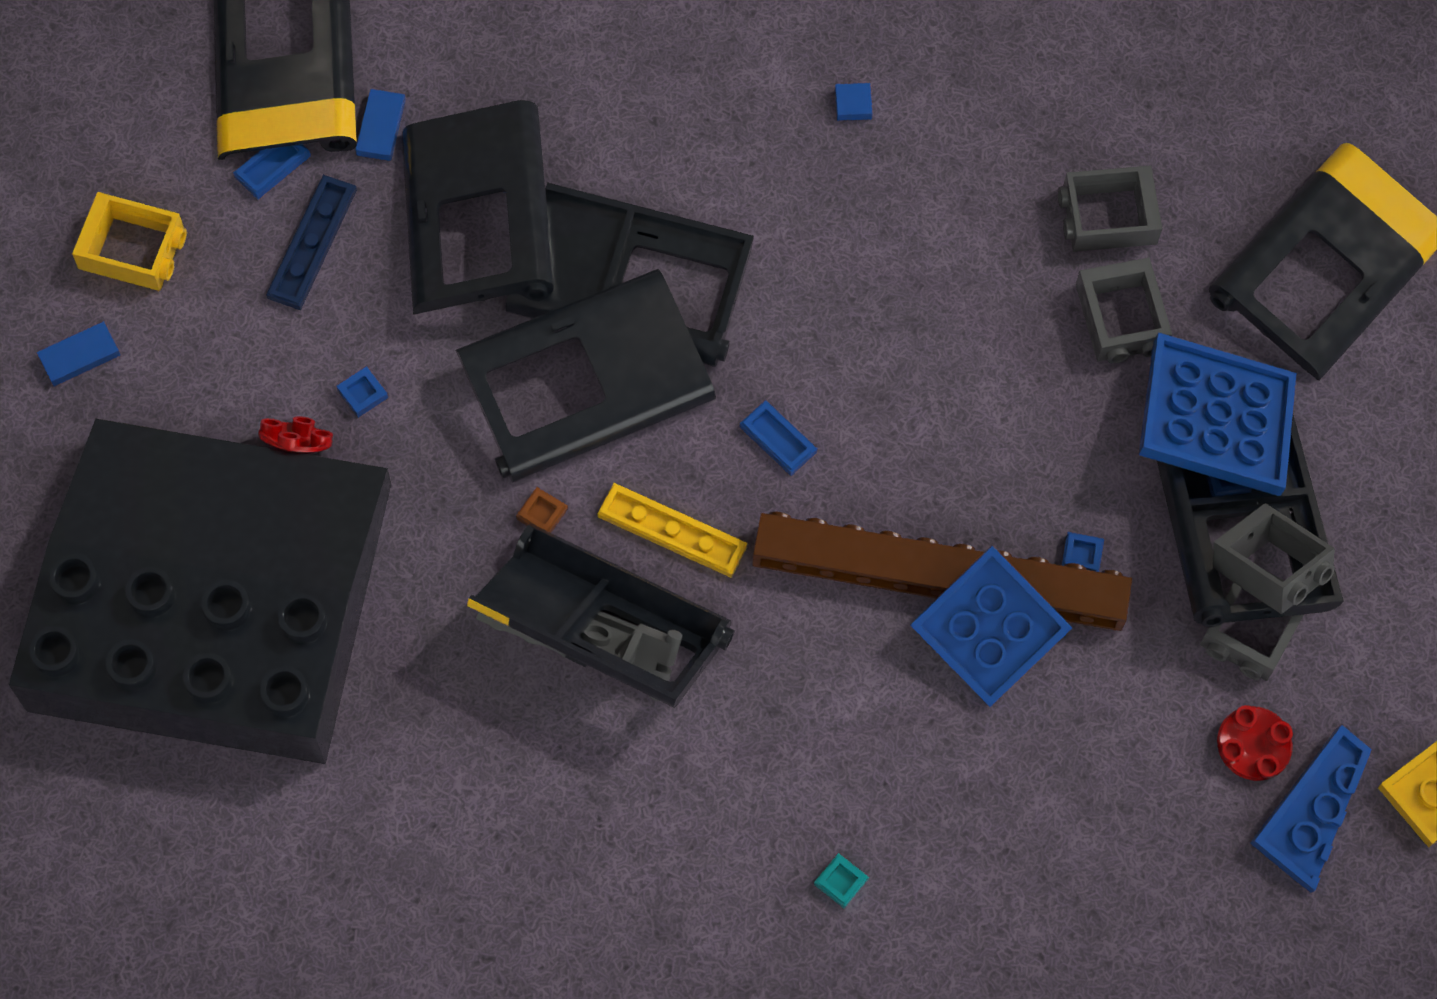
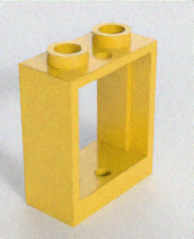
M97 192L72 255L80 270L160 291L164 280H170L173 274V257L176 249H182L184 246L187 230L183 226L179 213ZM114 219L166 233L151 270L99 256Z

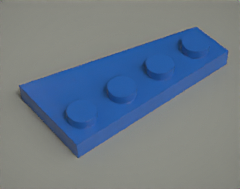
M1343 725L1335 729L1250 842L1251 845L1311 893L1317 888L1320 880L1318 877L1324 862H1327L1333 848L1331 846L1338 827L1343 823L1347 813L1345 812L1351 795L1355 793L1372 750Z

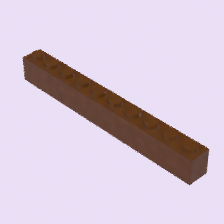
M775 511L769 514L761 513L752 566L937 599L984 552L976 551L974 547L967 544L942 545L938 544L936 540L927 537H920L916 540L902 538L900 534L892 531L868 532L857 525L847 524L839 527L828 525L822 519L808 518L806 521L791 518L786 513ZM997 550L1067 622L1117 631L1123 630L1127 620L1132 578L1125 577L1121 572L1115 570L1090 571L1080 564L1068 563L1064 566L1050 564L1048 560L1041 557L1022 559L1012 557L1006 551Z

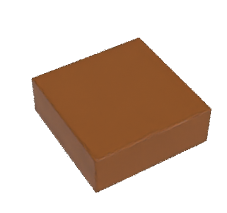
M536 487L516 515V519L526 526L531 523L552 533L568 510V505Z

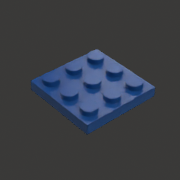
M992 545L910 624L989 707L1072 629L1070 624Z

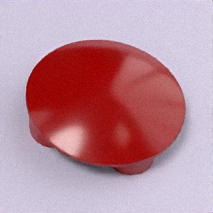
M302 416L294 417L292 422H281L271 418L262 419L258 432L259 438L265 443L280 450L296 453L323 451L330 448L333 443V433L314 427L315 421L313 419Z
M1245 705L1239 707L1224 719L1218 731L1217 747L1222 761L1234 774L1251 781H1264L1277 776L1288 765L1293 750V731L1287 722L1283 721L1272 711L1262 707Z

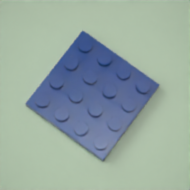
M1158 332L1152 348L1139 455L1281 496L1286 489L1297 373Z

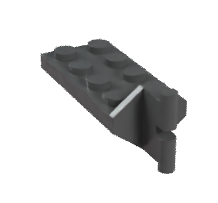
M480 612L477 614L476 620L488 624L495 630L509 632L523 638L530 644L541 645L557 651ZM600 612L580 635V638L669 681L672 670L668 666H673L675 663L682 634L676 630H669L666 634L641 623L637 626ZM557 651L561 656H566V654ZM649 696L651 699H653V700H655V701H659V700H657V699H655V698Z

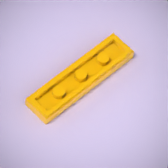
M613 483L597 513L598 518L730 578H732L748 546V543L616 483Z

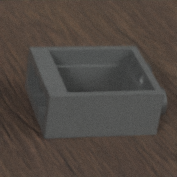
M1151 165L1066 173L1063 186L1058 188V201L1060 208H1066L1067 218L1063 220V231L1065 239H1071L1073 252L1158 244L1162 232V223ZM1134 190L1140 226L1082 231L1077 195Z
M1150 257L1079 271L1076 289L1097 362L1108 360L1109 363H1120L1127 360L1130 355L1141 353L1145 357H1151L1153 342L1158 332L1172 336ZM1143 286L1155 329L1108 338L1096 294Z
M1265 503L1214 541L1213 569L1280 614H1283L1293 605L1300 604L1307 594L1317 586L1324 585L1331 579L1335 570V548ZM1270 542L1304 564V566L1282 582L1247 558Z
M1273 575L1274 577H1276V578L1279 579L1280 581H1282V582L1284 581L1283 579H1281V578H1279V577ZM1233 583L1225 600L1233 605L1243 588ZM1304 614L1294 615L1290 618L1269 658L1220 632L1221 625L1209 627L1200 645L1206 648V653L1215 660L1221 662L1229 660L1240 666L1239 669L1245 676L1254 680L1262 678L1268 681Z

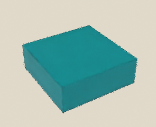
M838 853L816 879L814 885L845 909L868 881L869 877Z

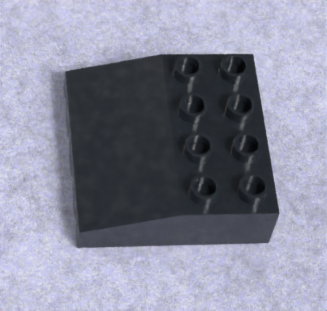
M95 419L48 541L11 674L10 688L25 710L30 713L326 764L390 493L391 481L388 468Z

